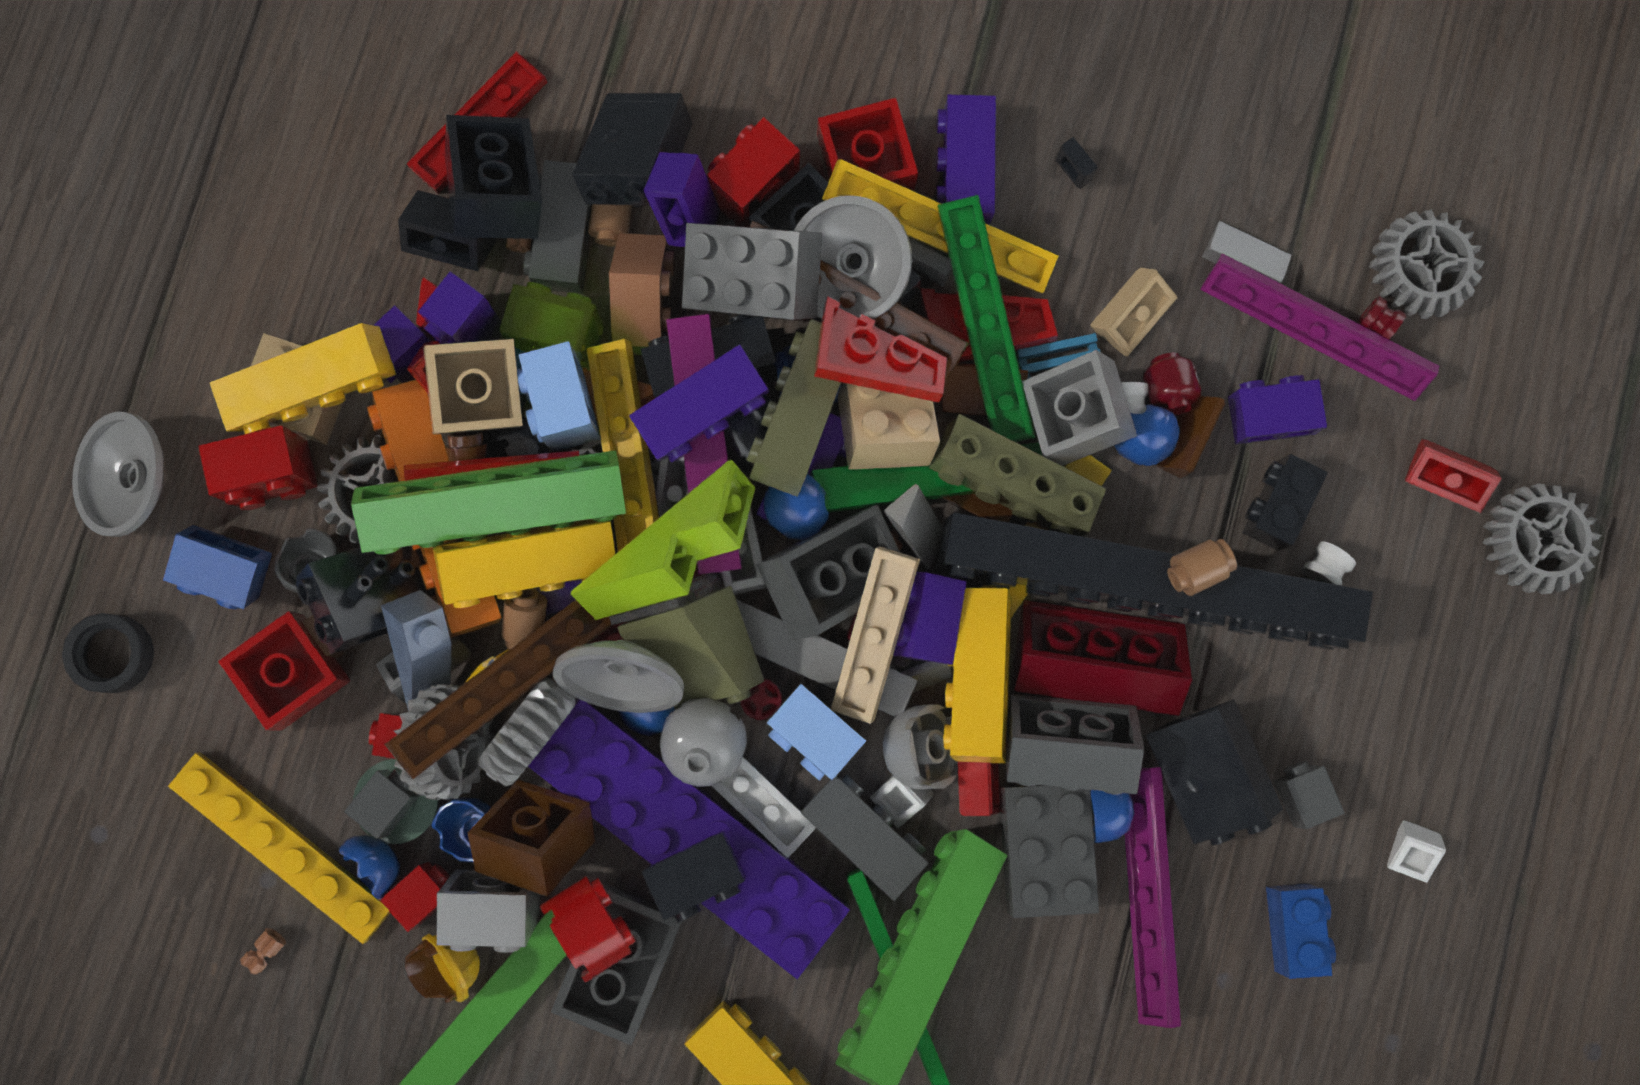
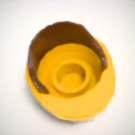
M437 934L423 936L422 941L405 957L407 976L417 992L424 998H445V1003L453 1000L457 1002L465 1001L469 997L468 989L475 982L480 968V960L476 949L460 952L451 950L450 946L437 945Z

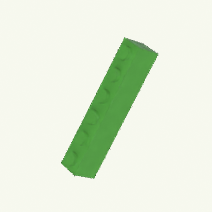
M616 450L354 488L351 502L362 553L374 551L376 554H389L399 550L400 547L412 545L430 548L438 546L446 540L459 538L465 541H477L487 537L488 534L500 532L518 535L528 532L533 527L547 525L552 528H564L572 525L575 521L587 519L605 522L616 518L617 515L626 514Z
M967 829L949 832L938 842L934 851V855L937 858L931 870L927 871L917 884L916 894H918V897L912 909H908L899 920L897 925L899 935L893 947L885 951L878 963L877 971L880 973L873 988H868L862 995L857 1008L860 1014L853 1028L847 1029L839 1041L837 1051L840 1054L835 1064L870 1085L899 1084L1008 856Z

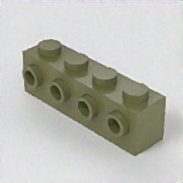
M810 319L805 334L799 331L795 334L788 355L795 357L792 368L783 365L775 386V390L781 391L782 394L778 403L769 401L761 425L768 427L764 439L755 437L747 461L754 463L749 479L798 497L841 383L814 377L821 322Z
M961 414L947 425L929 466L930 469L939 473L938 476L943 481L956 486L962 484L974 490L975 495L982 501L990 504L999 503L1011 509L1012 514L1022 521L1037 522L1049 528V531L1081 537L1089 533L1106 492V488Z

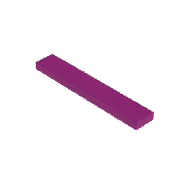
M1223 253L1201 286L1200 290L1413 401L1417 400L1438 375L1439 365Z
M709 314L666 319L675 385L715 360ZM725 431L709 440L703 434L690 442L693 450L684 456L688 494L728 461ZM740 549L697 561L699 574L742 569Z
M1161 767L1141 768L1137 794H1130L1134 809L1133 820L1129 831L1124 834L1138 1023L1164 1028H1176L1181 1026L1162 771Z

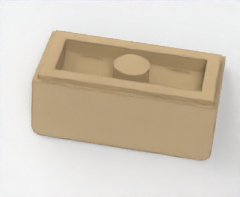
M1139 268L1090 326L1124 356H1129L1178 297L1157 270Z

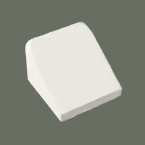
M892 776L871 795L870 799L875 804L878 803L896 820L893 824L898 829L928 803L933 796V792L931 789L920 790L910 788Z
M1403 820L1398 829L1387 867L1427 883L1446 852L1442 836L1435 831Z

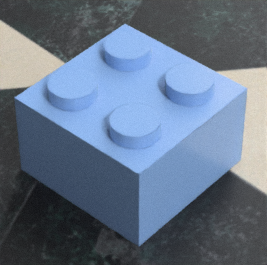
M567 341L519 354L522 368L517 369L518 385L522 395L526 394L529 404L531 403L533 409L526 410V416L532 435H537L539 443L545 442L552 452H557L601 440L581 361L570 342Z
M802 684L798 686L767 722L773 728L768 736L786 752L792 746L805 756L800 764L819 781L824 775L833 780L866 742L864 738Z

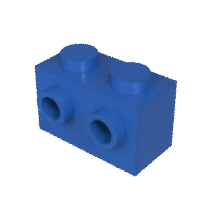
M192 525L175 535L163 581L177 585V589L183 593L190 595L202 594L214 598L222 607L245 609L260 596L272 553Z
M1310 884L1266 887L1274 971L1289 979L1332 976L1331 964L1336 961V950L1332 938L1328 937L1327 920L1331 918V905L1328 896L1324 894L1323 888Z

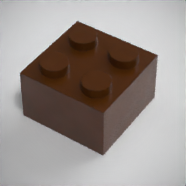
M517 780L467 832L475 872L547 897L595 842L590 802L521 780Z

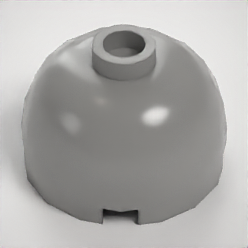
M710 698L690 699L667 717L660 739L662 760L669 771L682 782L697 787L712 786L728 779L740 765L747 743L746 729L741 718L738 721L736 716L730 712L731 708L728 705Z
M929 704L907 708L903 713L894 717L885 729L882 745L887 769L896 780L910 788L920 790L946 788L957 776L951 775L954 764L958 762H955L950 756V750H944L943 744L945 724H951L952 716L946 717L940 711L945 708L940 705Z

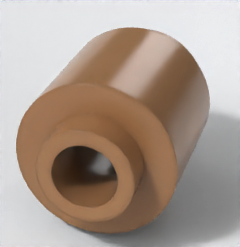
M591 204L588 227L589 235L594 237L595 242L600 245L616 246L619 233L629 234L632 205Z
M1206 540L1171 557V567L1168 568L1167 573L1171 584L1178 592L1184 591L1187 595L1193 596L1228 579L1230 572L1236 570L1237 562L1231 548L1224 540Z
M534 588L522 590L523 594L519 597L504 599L501 635L509 649L545 623L547 599Z

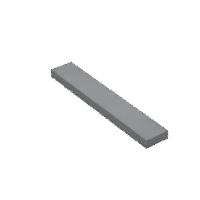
M692 580L689 594L685 595L682 600L714 591V589ZM736 600L756 655L831 689H837L847 653L846 648L819 636L792 640L783 620ZM889 668L878 710L893 717L903 713L908 706L918 680Z

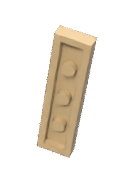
M880 546L875 548L832 703V711L869 724L875 721L920 559Z

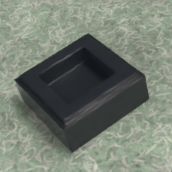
M1074 137L1062 144L1056 157V162L1076 187L1081 189L1092 180L1098 166Z

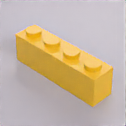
M360 323L212 381L210 386L226 431L249 434L271 428L269 423L280 419L283 422H291L308 416V408L319 404L321 408H327L346 401L345 394L358 390L359 393L377 390L384 386L382 380L396 375L380 327Z
M587 519L575 521L572 525L564 528H552L547 525L533 527L528 532L518 535L503 532L487 535V537L477 541L458 540L442 543L433 547L441 596L445 605L453 603L455 608H465L480 603L479 598L497 595V599H512L523 594L522 590L539 587L541 591H554L565 587V582L582 579L583 582L615 555L611 522H597Z
M965 588L953 665H948L954 666L953 683L947 682L945 690L946 708H952L951 724H945L943 744L944 750H950V756L955 762L1006 763L1012 602L1008 588Z
M723 1001L687 1036L684 1043L722 1085H811L796 1067H793L790 1071L778 1059L782 1055L781 1051L766 1035L760 1039L749 1028L753 1022L737 1004L730 1007Z

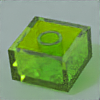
M527 282L525 287L513 283L499 332L505 340L514 339V347L524 352L569 341L581 361L582 368H587L589 371L587 348L599 345L604 324L595 305L591 304V299L586 296L569 292L566 297L552 294L551 289L542 284Z

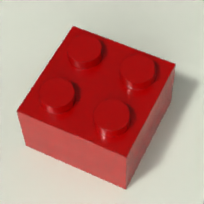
M896 98L818 118L817 138L829 180L837 160L842 159L911 191L915 190L918 170Z
M765 117L755 126L753 124L747 125L736 139L737 144L727 154L722 152L717 155L707 169L709 172L707 178L721 212L729 220L733 219L737 226L749 227V216L800 171V149Z
M283 425L198 446L208 494L225 501L228 505L240 507V510H254L264 507L266 505L265 500L280 497L281 500L298 499L306 496L305 490L318 486L308 440Z
M292 611L286 612L218 661L265 730H284L351 682L337 660L325 656L302 622L307 619L304 614Z

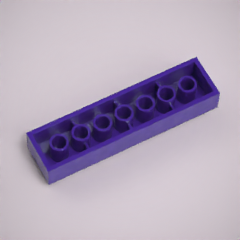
M579 700L528 765L529 768L562 794L590 802L592 818L652 865L724 830L746 878L744 882L738 884L741 890L738 894L719 903L716 902L713 896L701 902V904L796 979L801 976L850 911L849 905L790 858H787L776 847L697 786L686 784L675 777L658 754L593 704Z

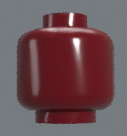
M1165 353L1155 357L1143 373V382L1148 384L1147 397L1149 404L1168 409L1175 416L1189 412L1192 408L1191 405L1201 396V385L1195 364L1189 358L1182 357L1179 353Z

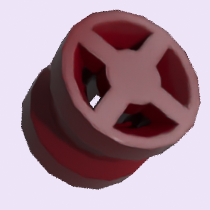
M1378 296L1366 308L1356 323L1390 340L1404 322L1407 314L1401 310H1392L1387 306V300Z
M764 679V682L750 689L752 696L740 701L743 711L750 718L768 720L780 708L782 698L777 685L770 680Z

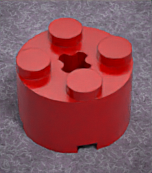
M587 876L540 905L544 915L552 910L555 917L551 919L552 923L549 926L574 968L578 969L582 965L586 967L581 972V978L585 983L631 954L632 951L629 946L636 942L622 916L620 915L613 919L606 908L612 904V901L599 878L590 882Z

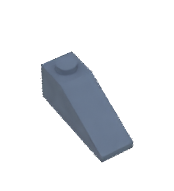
M421 590L381 605L407 708L408 700L416 699L419 690H426L431 685L451 684V641L443 607Z

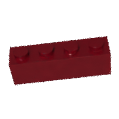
M1023 600L1014 659V691L1070 700L1134 705L1137 707V710L1180 715L1192 681L1185 624Z

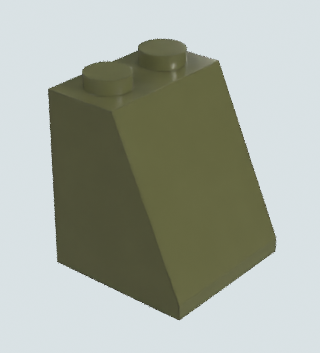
M731 586L665 605L618 626L619 633L624 640L631 641L652 651L669 663L679 674L684 683V691L681 701L674 706L675 709L682 707V704L690 699L710 698L717 701L726 698L727 704H733L752 696L750 689L764 682Z

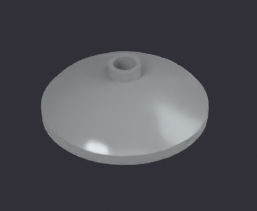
M860 196L834 197L814 206L802 217L794 229L795 231L822 233L821 260L872 288L881 297L874 301L864 294L857 292L855 293L857 302L852 308H844L841 304L839 308L858 318L863 314L871 319H876L890 310L905 291L912 268L910 241L899 219L882 204ZM855 253H858L862 258V264L858 269H853L849 262L851 256ZM820 270L822 281L818 290L817 316L822 318L827 296L840 302V296L845 291L836 288L828 280L825 272Z
M127 412L109 413L91 426L78 448L73 468V496L83 522L97 534L121 537L132 533L151 515L160 498L165 473L164 455L154 430L142 417Z
M627 640L598 641L576 646L561 654L556 659L553 669L554 680L564 691L582 701L611 710L635 713L663 711L677 705L681 701L684 691L683 680L669 663L652 651Z

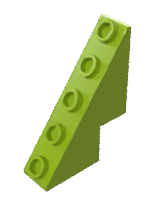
M733 460L727 461L571 591V595L596 620L688 595L697 561L741 548L755 491L754 485Z

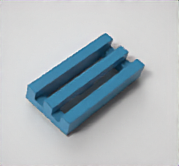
M1096 333L1019 349L1016 352L1019 369L1028 370L1029 379L1031 378L1030 373L1055 368L1094 350L1100 352L1096 344L1098 341ZM1086 346L1088 348L1086 352L1027 364V359Z

